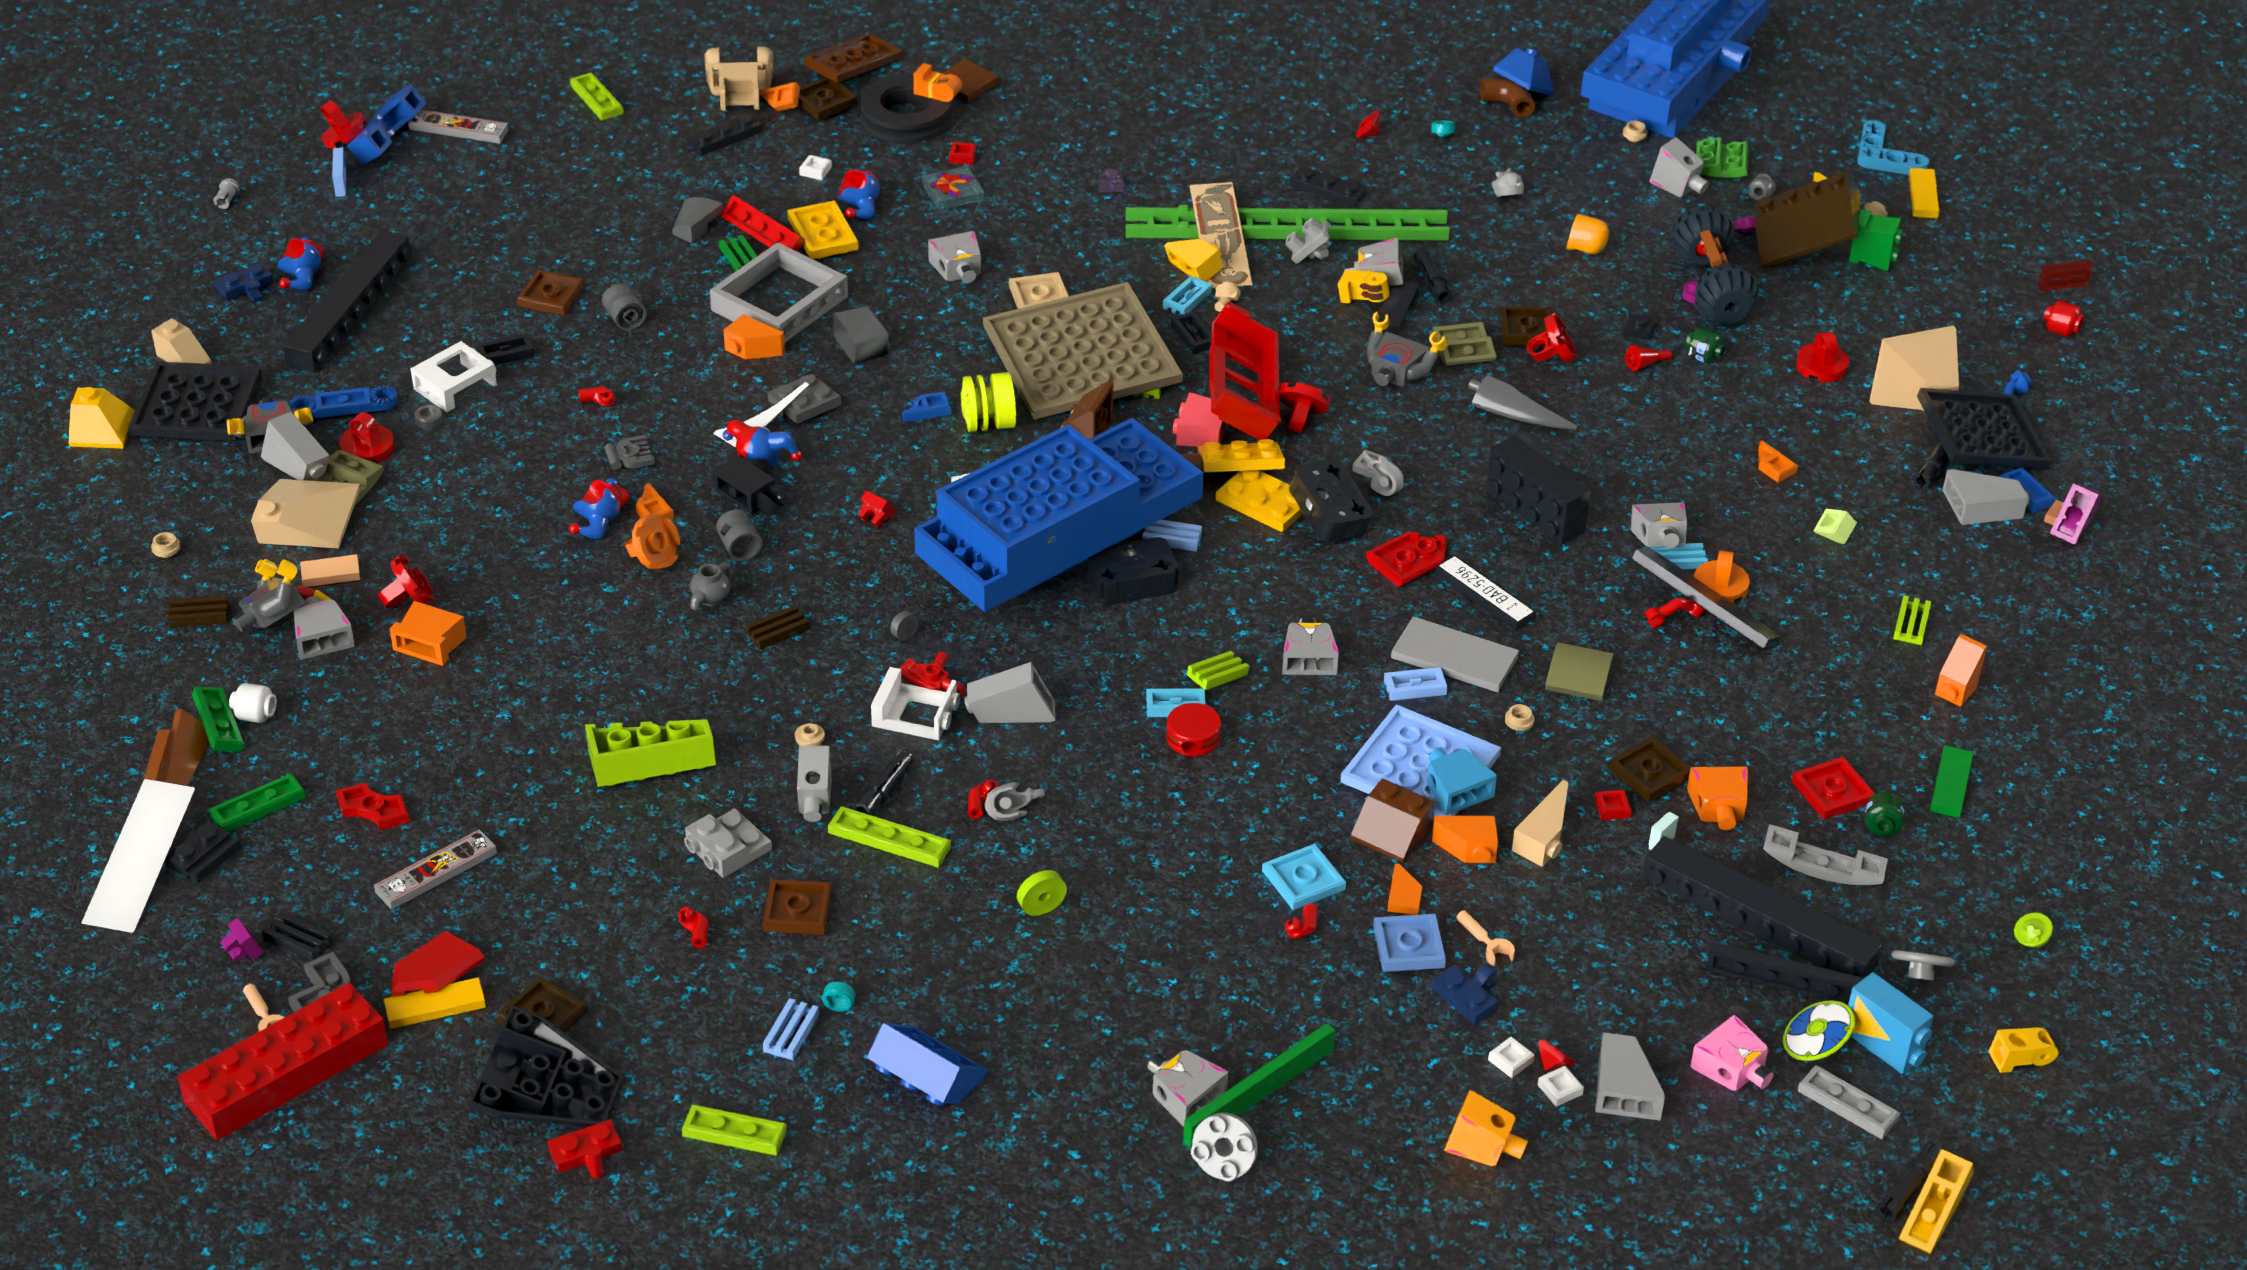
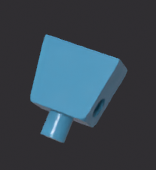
M1436 748L1429 754L1428 759L1430 763L1427 783L1445 815L1494 797L1497 775L1469 751L1461 749L1447 754L1443 748Z

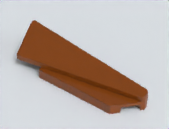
M176 709L171 731L158 729L144 780L148 779L188 786L210 743L203 723L186 711Z

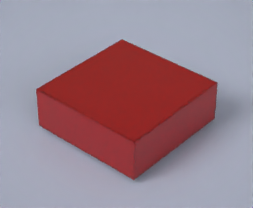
M952 142L949 163L973 165L977 151L976 144Z
M1625 790L1595 792L1594 800L1601 820L1631 817V808Z

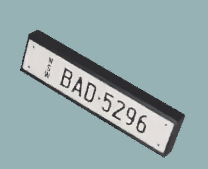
M1457 555L1436 566V575L1514 630H1518L1536 618V610Z

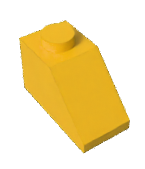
M1203 239L1168 242L1164 245L1168 258L1173 265L1187 275L1205 282L1224 267L1220 249L1215 244L1210 245Z

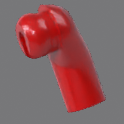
M604 386L578 389L580 402L594 401L604 407H608L616 400L613 391Z
M988 779L971 789L968 798V815L971 818L977 819L983 815V805L988 793L994 788L999 787L996 781Z
M1306 904L1303 908L1301 920L1293 917L1292 923L1288 919L1285 923L1287 935L1293 939H1300L1314 932L1317 927L1318 907L1314 904Z

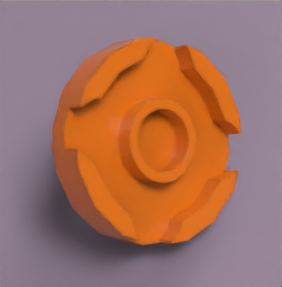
M654 513L641 517L635 523L632 539L625 543V547L630 557L637 556L639 561L647 568L658 570L672 566L677 560L678 554L675 555L676 546L680 545V538L672 520L661 517L659 513Z
M1719 550L1718 560L1701 564L1697 567L1694 578L1734 604L1735 599L1741 597V600L1746 597L1750 584L1749 575L1743 568L1732 563L1733 552Z

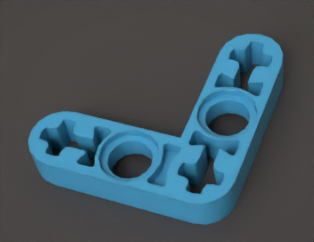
M1876 120L1865 122L1857 163L1860 166L1909 175L1910 168L1928 169L1929 159L1924 155L1882 148L1885 125Z

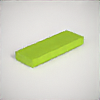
M592 73L570 79L571 87L601 120L624 114L623 106Z
M693 1104L682 1127V1137L777 1156L787 1132L786 1123Z

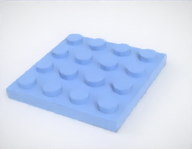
M1396 704L1341 773L1340 782L1369 794L1382 778L1435 801L1434 821V816H1455L1457 812L1445 815L1428 786L1429 754L1436 748H1443L1447 754L1464 749L1490 769L1500 756L1501 747Z

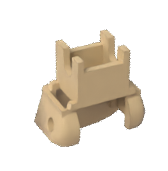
M765 46L757 47L758 62L720 63L719 48L708 49L704 56L706 81L713 95H720L721 110H726V106L754 105V110H759V91L769 89L775 79L774 58L770 48Z

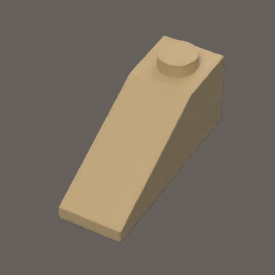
M1562 780L1514 830L1512 851L1541 867L1551 858H1556L1562 848L1560 837L1568 789L1567 781Z

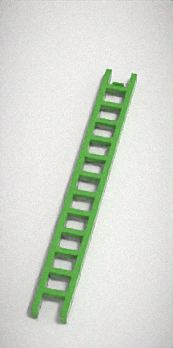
M1179 205V208L1126 207V221H1147V224H1126V238H1199L1197 225H1188V222H1196L1194 208H1188V205ZM1237 208L1240 222H1246V225H1241L1243 239H1286L1292 232H1297L1301 237H1304L1306 234L1302 231V223L1313 218L1320 224L1325 220L1328 223H1345V226H1331L1328 229L1329 239L1390 240L1393 238H1398V240H1449V227L1428 226V224H1447V210ZM1154 221H1172V224H1154ZM1253 222H1271V225H1253ZM1278 222H1295L1296 225H1278ZM1352 223H1369L1370 226H1352ZM1377 223H1394V226H1377ZM1401 223H1418L1419 226H1401Z

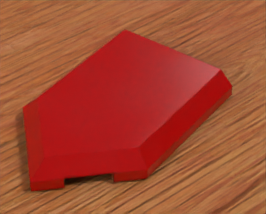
M1408 531L1366 552V558L1369 564L1397 587L1402 586L1435 569L1436 566L1444 562L1447 536L1436 534L1435 537L1419 536L1418 532Z
M445 931L394 965L391 994L392 996H403L406 994V991L423 989L424 993H436L485 961V957L478 948Z

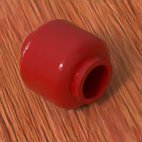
M2062 300L2057 301L2054 306L2049 305L2044 314V320L2047 321V329L2065 337H2069L2073 333L2078 334L2085 317L2079 306Z

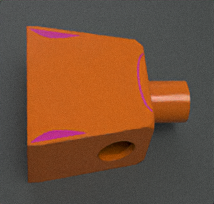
M1691 767L1687 791L1700 820L1704 822H1718L1720 829L1730 830L1736 826V822L1744 819L1747 804L1748 769L1747 767Z

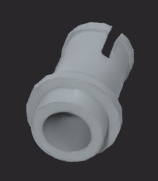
M231 178L221 181L219 185L220 190L214 198L215 205L219 203L220 199L222 200L218 206L219 208H228L233 196H236L239 192L238 183Z

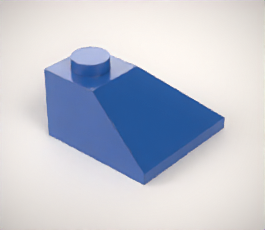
M1527 47L1526 50L1516 48L1495 65L1493 71L1528 90L1552 96L1554 93L1547 61L1538 57L1540 52Z

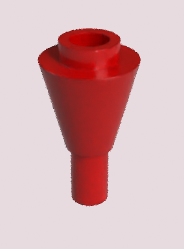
M1634 345L1630 346L1625 354V362L1632 371H1637L1657 361L1670 360L1672 358L1670 350L1656 351Z

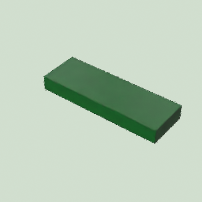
M194 687L192 696L212 750L242 752L244 742L224 689L220 687Z
M1944 745L1930 808L1931 812L1960 818L1973 757L1972 751Z
M291 773L208 810L210 818L216 826L230 832L306 798L303 787Z

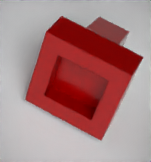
M865 491L860 499L863 504L858 516L862 520L867 521L871 515L875 514L871 522L878 528L887 519L892 520L897 512L887 500L868 491Z

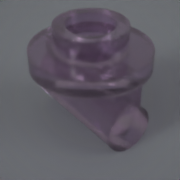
M1116 169L1104 170L1099 175V193L1124 192L1123 174L1119 173Z

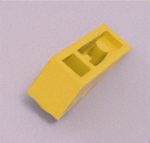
M1941 1149L1899 1240L1929 1254L1932 1253L1974 1174L1973 1163Z

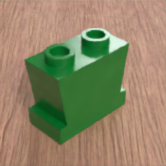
M1862 209L1859 214L1858 237L1852 240L1849 262L1859 264L1862 261L1888 271L1891 263L1897 262L1900 248H1896V244H1900L1903 230L1899 229L1901 218L1871 215L1872 211Z

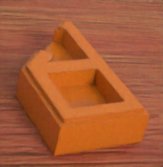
M794 82L760 90L759 94L775 110L782 111L798 106L800 86Z
M1763 440L1759 442L1758 464L1760 471L1777 483L1797 473V464Z
M650 483L646 484L644 493L636 504L638 515L643 517L659 513L663 518H674L671 507Z
M1395 864L1387 911L1418 915L1422 886L1400 864Z

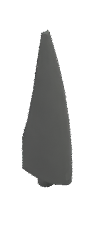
M1486 375L1482 382L1471 379L1468 388L1476 391L1472 400V405L1534 425L1577 430V425L1536 403L1508 383Z

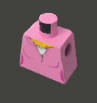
M1735 1015L1694 1046L1691 1068L1731 1090L1740 1089L1748 1081H1752L1758 1087L1764 1089L1773 1078V1073L1765 1068L1768 1053L1767 1046Z

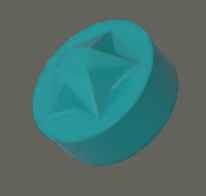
M1447 120L1433 121L1431 123V132L1436 133L1440 137H1446L1451 133H1455V123Z
M831 982L824 988L822 1001L826 1007L833 1011H847L853 1006L855 991L846 983Z

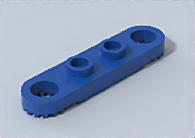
M382 385L383 388L380 386L374 389L365 387L315 393V396H296L297 398H292L289 401V407L295 410H299L300 407L304 406L305 408H310L312 418L314 419L388 410L397 405L398 397L396 389Z

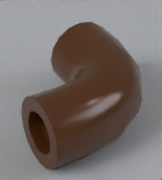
M1481 78V101L1507 103L1511 106L1514 115L1521 118L1527 117L1534 112V99L1523 86L1505 78Z

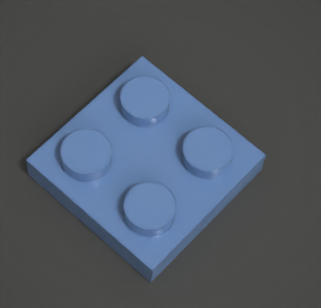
M1436 914L1374 917L1373 927L1383 972L1445 968L1446 958Z

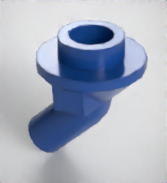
M2019 369L2015 370L2011 375V381L2007 383L2002 394L2013 395L2015 392L2019 395L2021 393H2029L2031 381L2027 373H2022Z

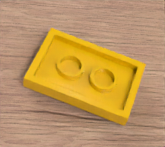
M835 200L787 210L788 220L795 233L805 239L802 245L809 258L821 259L826 256L845 254L858 250V241Z
M1262 439L1258 443L1248 444L1246 441L1237 440L1225 445H1221L1219 442H1206L1204 445L1198 446V454H1200L1201 466L1204 472L1285 469V458L1278 443L1273 440Z
M1259 470L1239 471L1216 491V501L1282 533L1303 515L1299 505L1289 492L1290 485Z

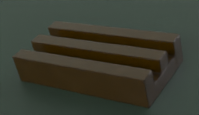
M227 596L169 600L170 607L168 608L169 615L167 617L169 627L226 624L228 621L229 602Z
M796 605L745 625L746 634L760 650L810 630L809 620L807 618L804 619V614L801 611L798 612Z

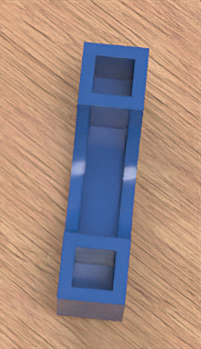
M412 85L405 87L388 99L364 126V130L354 137L347 147L362 165L380 156L392 143L390 137L402 125L416 116L426 102Z

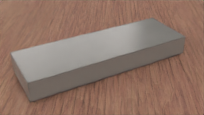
M1817 1065L1799 1083L1798 1092L1880 1139H1883L1899 1120L1900 1112Z

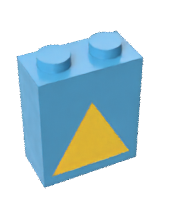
M1872 972L1852 988L1848 1007L1855 1016V1026L1851 1037L1903 1074L1912 1066L1918 1067L1925 1059L1927 1054L1925 1051L1926 1043L1932 1035L1930 1028L1933 1015Z

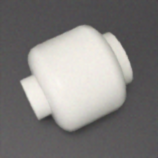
M243 683L236 692H232L229 706L234 710V715L238 720L263 723L275 713L276 696L272 694V691L267 686Z

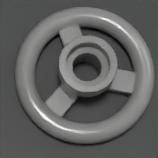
M1894 950L1891 954L1894 959L1910 961L1908 977L1934 980V965L1946 967L1955 965V960L1951 957Z

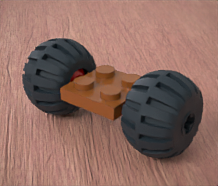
M1710 206L1693 207L1691 211L1687 210L1682 213L1674 224L1671 235L1673 249L1685 263L1697 267H1705V265L1712 267L1711 271L1707 270L1702 275L1696 285L1695 304L1700 314L1706 320L1716 325L1731 326L1733 323L1738 324L1742 322L1743 318L1747 319L1757 305L1759 298L1757 282L1753 275L1745 268L1735 264H1728L1726 256L1734 242V228L1726 214Z

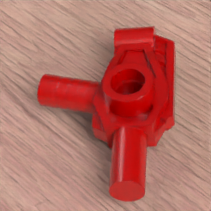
M938 652L934 662L930 664H918L909 658L899 668L901 669V677L904 680L930 690H948L952 680L949 679V672L943 669L948 655L944 652ZM956 682L957 693H960V696L965 693L966 686Z

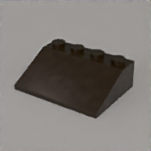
M1849 171L1842 174L1837 173L1827 179L1818 182L1813 181L1801 188L1790 189L1780 195L1771 198L1766 197L1756 202L1754 219L1760 260L1763 268L1858 237L1860 192Z

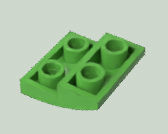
M1721 137L1698 141L1696 155L1704 163L1701 174L1722 178L1748 176L1749 148L1747 141L1731 142L1727 145L1722 144Z

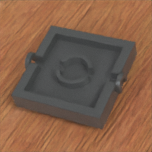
M813 374L805 375L796 381L781 385L777 389L768 392L769 402L776 405L803 383L809 384L779 413L781 416H788L796 424L842 405L841 396Z

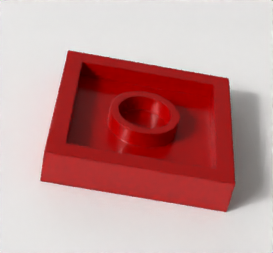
M1844 757L1794 772L1792 777L1793 784L1823 820L1864 807L1868 799L1875 794Z

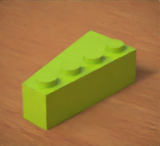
M708 720L668 721L666 726H658L652 722H641L639 727L624 728L623 723H610V728L596 729V724H585L589 756L598 787L613 786L622 782L644 780L649 777L665 774L672 775L676 772L703 769L716 765L713 736Z

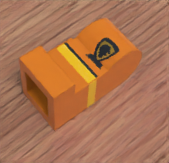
M923 63L914 73V94L949 102L962 89L960 78L954 74L945 75L932 71V65Z

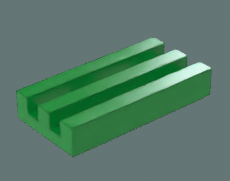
M739 235L736 241L733 237L728 238V243L724 240L719 241V248L735 271L742 268V266L730 249H734L739 260L744 265L757 257L743 235Z

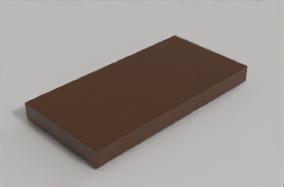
M868 33L804 57L803 65L838 83L901 59L903 51Z

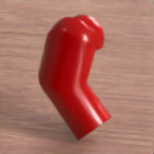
M683 907L678 912V919L681 921L682 926L692 933V946L704 948L707 945L708 919L691 907Z

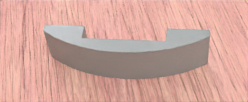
M1769 824L1763 849L1786 866L1818 879L1841 884L1875 885L1883 883L1887 858L1858 850L1855 858L1798 842V832Z

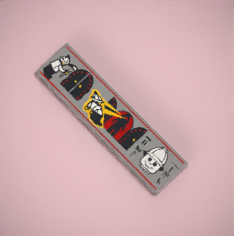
M420 110L416 116L408 121L410 130L493 143H501L509 130L508 123L426 110Z
M479 829L374 885L375 893L392 910L496 855V846Z

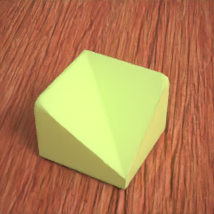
M1826 508L1814 532L1835 542L1845 544L1857 522L1847 511Z

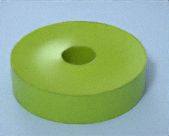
M1052 870L1040 871L1031 875L1021 884L1017 892V901L1026 914L1039 916L1052 911L1063 901L1067 887L1057 872Z

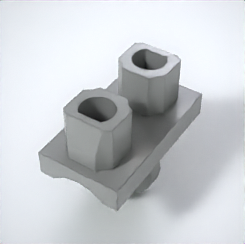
M1310 218L1302 228L1306 236L1301 237L1297 232H1292L1287 236L1286 246L1293 252L1292 260L1296 264L1306 256H1309L1311 259L1315 256L1319 259H1325L1328 256L1327 247L1331 245L1328 229L1331 227V224L1326 220L1320 224L1313 218Z

